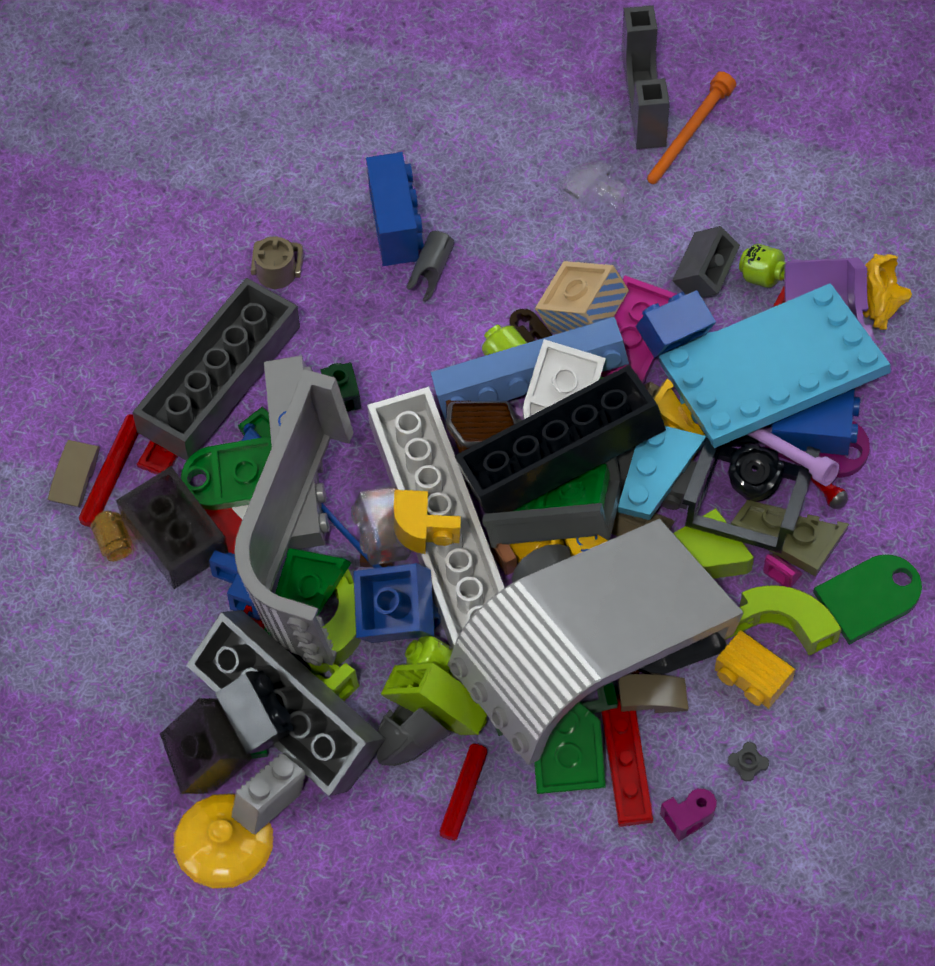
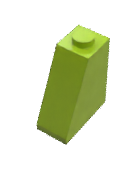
M716 508L703 515V517L727 523ZM686 526L673 533L713 579L744 575L752 571L754 557L742 542Z
M434 663L394 665L380 694L412 712L422 708L445 729L459 735H478L487 722L486 712L479 704L473 701L470 692L465 686Z

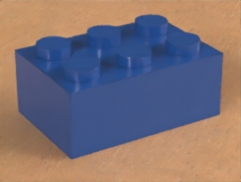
M403 152L366 157L369 193L382 265L389 266L416 262L419 257V250H422L424 244L421 216L417 211L416 189H413L411 163L405 164Z

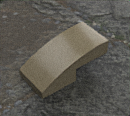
M72 440L67 441L57 465L47 500L81 508L89 477L92 478L100 450L99 446Z
M627 674L618 678L621 712L654 709V713L689 710L685 678L655 674Z

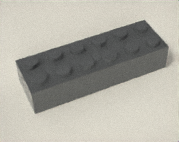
M245 278L132 413L137 433L187 461L192 454L202 447L263 373L264 362L273 360L300 328L298 306L254 281Z
M243 610L221 612L186 665L216 693L244 673L263 670L264 674L271 679L274 685V692L280 704L289 712L290 722L294 728L293 732L273 745L282 754L305 771L306 776L328 796L348 792L386 739Z

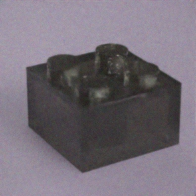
M198 698L160 733L181 794L213 793L252 760L251 754H246L218 699Z

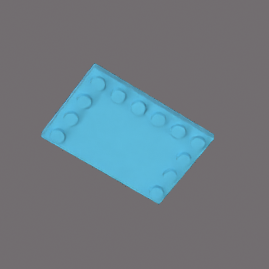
M831 283L659 355L661 367L714 448L891 373L889 361Z

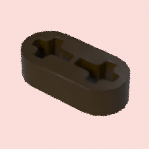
M518 309L509 318L510 326H514L527 343L535 341V338L539 340L552 336L551 332L537 315L529 309ZM518 320L523 322L529 321L530 332L523 325L518 327Z

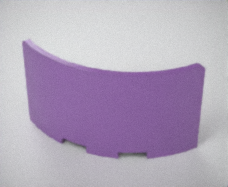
M859 257L787 261L785 263V302L831 283L877 345L871 325L864 324L863 311L868 310L867 267Z

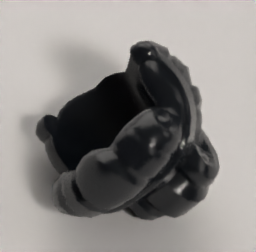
M747 443L730 454L728 476L733 489L746 500L754 502L766 500L775 493L784 474V463L779 461L777 451L764 446L760 447L759 444ZM756 466L758 470L752 471L751 468Z

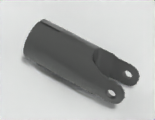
M431 231L428 234L406 286L408 290L412 289L416 285L419 276H424L428 280L429 285L423 298L424 302L432 296L455 243L448 234L441 231Z

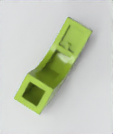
M347 569L334 590L339 602L337 611L333 618L322 627L327 629L329 633L327 639L332 640L333 647L331 650L337 652L334 663L337 665L348 659L361 642V639L356 638L354 582L349 569ZM306 662L309 670L315 676L329 671L328 664L326 663L316 666Z
M760 586L742 592L741 607L739 608L744 613L734 634L724 638L725 640L737 635L740 630L745 631L759 624H778L792 631L810 656L837 643L841 628L830 611L809 594L785 586Z

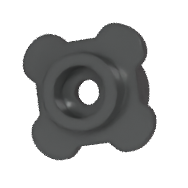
M752 742L744 743L743 748L739 752L731 753L728 756L729 766L734 767L740 778L746 782L752 781L760 770L765 771L769 767L768 758L761 756L756 750V745ZM749 759L752 763L746 764L745 760Z

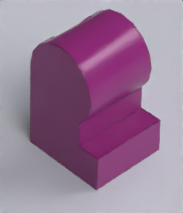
M698 788L689 793L687 799L680 804L677 803L674 797L663 802L660 815L677 840L681 841L712 821L717 800L711 791Z

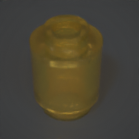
M112 511L99 513L90 527L101 554L106 556L108 561L112 562L126 558L132 552V540L121 514Z

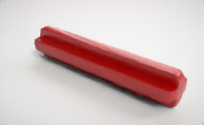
M473 743L469 746L439 830L442 838L455 841L458 838L487 757V748L482 745Z

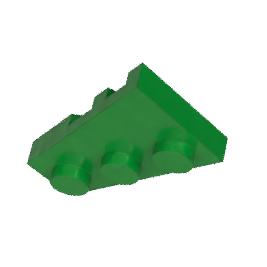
M289 548L275 594L318 608V616L351 565V562L344 558Z

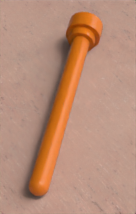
M719 71L710 81V93L648 174L647 180L650 184H656L719 99H724L725 96L731 95L737 83L730 74Z

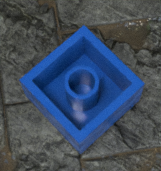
M414 563L353 571L356 638L370 643L434 636L431 569Z

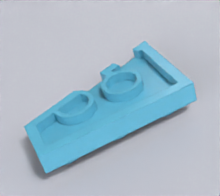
M665 426L666 431L637 445L619 501L618 512L650 520L670 493L672 486L681 473H684L688 468L694 455L703 447L707 436Z

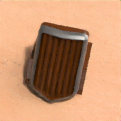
M446 401V426L455 440L459 453L518 423L511 404L506 401Z

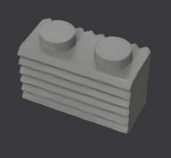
M278 754V758L274 757L273 761H269V765H265L264 769H260L259 773H255V777H251L250 781H246L245 785H241V789H236L232 818L249 832L256 834L301 795L300 792L302 791L301 788L303 787L302 784L306 775L305 771L286 755Z

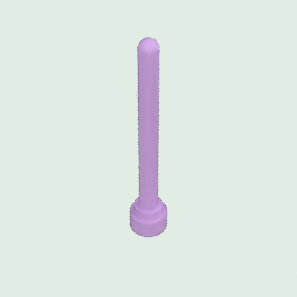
M763 428L747 434L809 469L813 480L824 486L830 485L839 472V464L826 456L815 458Z

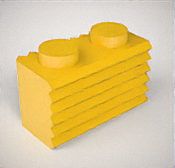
M741 630L722 650L721 654L718 655L715 664L717 676L723 683L728 686L735 684L744 691L745 697L756 706L762 704L768 709L793 681L795 668Z

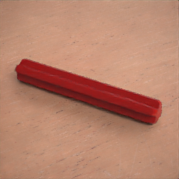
M128 414L125 417L79 515L80 523L84 526L94 528L97 525L139 433H137L132 414Z

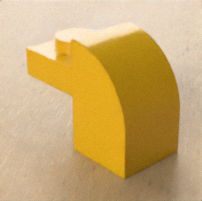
M394 491V531L402 545L416 553L426 554V542H433L440 546L460 542L461 516L427 515L428 491Z

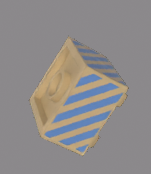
M563 261L535 309L550 332L559 334L614 317L629 289L614 265Z

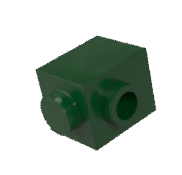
M352 362L345 364L335 363L327 368L320 369L321 374L336 378L347 412L361 409L360 393Z

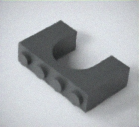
M654 5L623 9L621 53L636 149L666 147L670 102L666 78L657 79L656 45L658 29Z

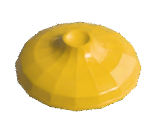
M234 793L214 794L195 802L181 816L174 832V854L181 870L194 882L213 889L234 888L252 880L266 866L273 849V828L270 822L256 834H252L232 818Z

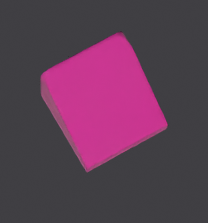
M768 554L765 557L764 573L782 586L791 588L803 574V572L775 554Z

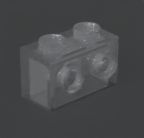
M397 487L362 491L351 507L352 521L355 525L358 524L361 534L360 547L362 552L367 554L370 565L407 560L412 552L402 545L394 531V491L398 490Z

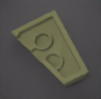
M747 500L731 524L778 537L786 509ZM810 514L807 515V518L799 516L793 535L787 534L782 553L768 551L816 577L846 533L849 524L837 521V524L819 521L820 517Z

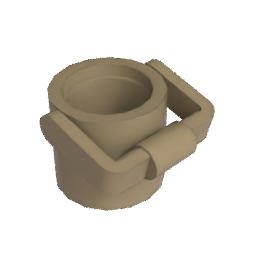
M277 236L256 241L253 246L251 275L257 274L259 282L267 288L282 289L288 286L295 277H301L304 255L302 245L289 242V240ZM294 252H298V253H297V262H296V265H295Z

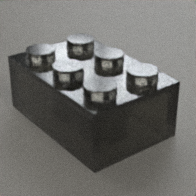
M172 466L116 500L121 519L173 589L210 567L209 559L214 550L224 554L229 553L225 536Z

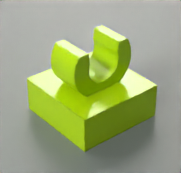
M346 662L341 667L335 663L333 665L328 664L332 676L325 679L318 674L316 677L345 701L359 687L356 671Z

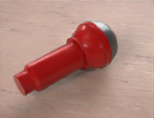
M811 478V481L824 494L829 507L840 509L846 505L848 494L844 489L836 485L834 486L832 483L824 486Z

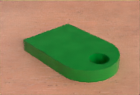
M271 436L208 446L192 454L184 464L181 473V484L189 500L196 506L206 510H220L249 505L272 449ZM195 475H206V481L203 485L198 487L190 485L191 479Z
M601 464L513 511L602 503L604 509L610 478L607 464Z
M878 555L816 586L813 593L819 602L833 615L841 628V634L850 645L911 612L919 601L922 582L918 571L907 560L895 555ZM900 572L905 573L910 577L911 583L906 586H900L893 581L892 576Z

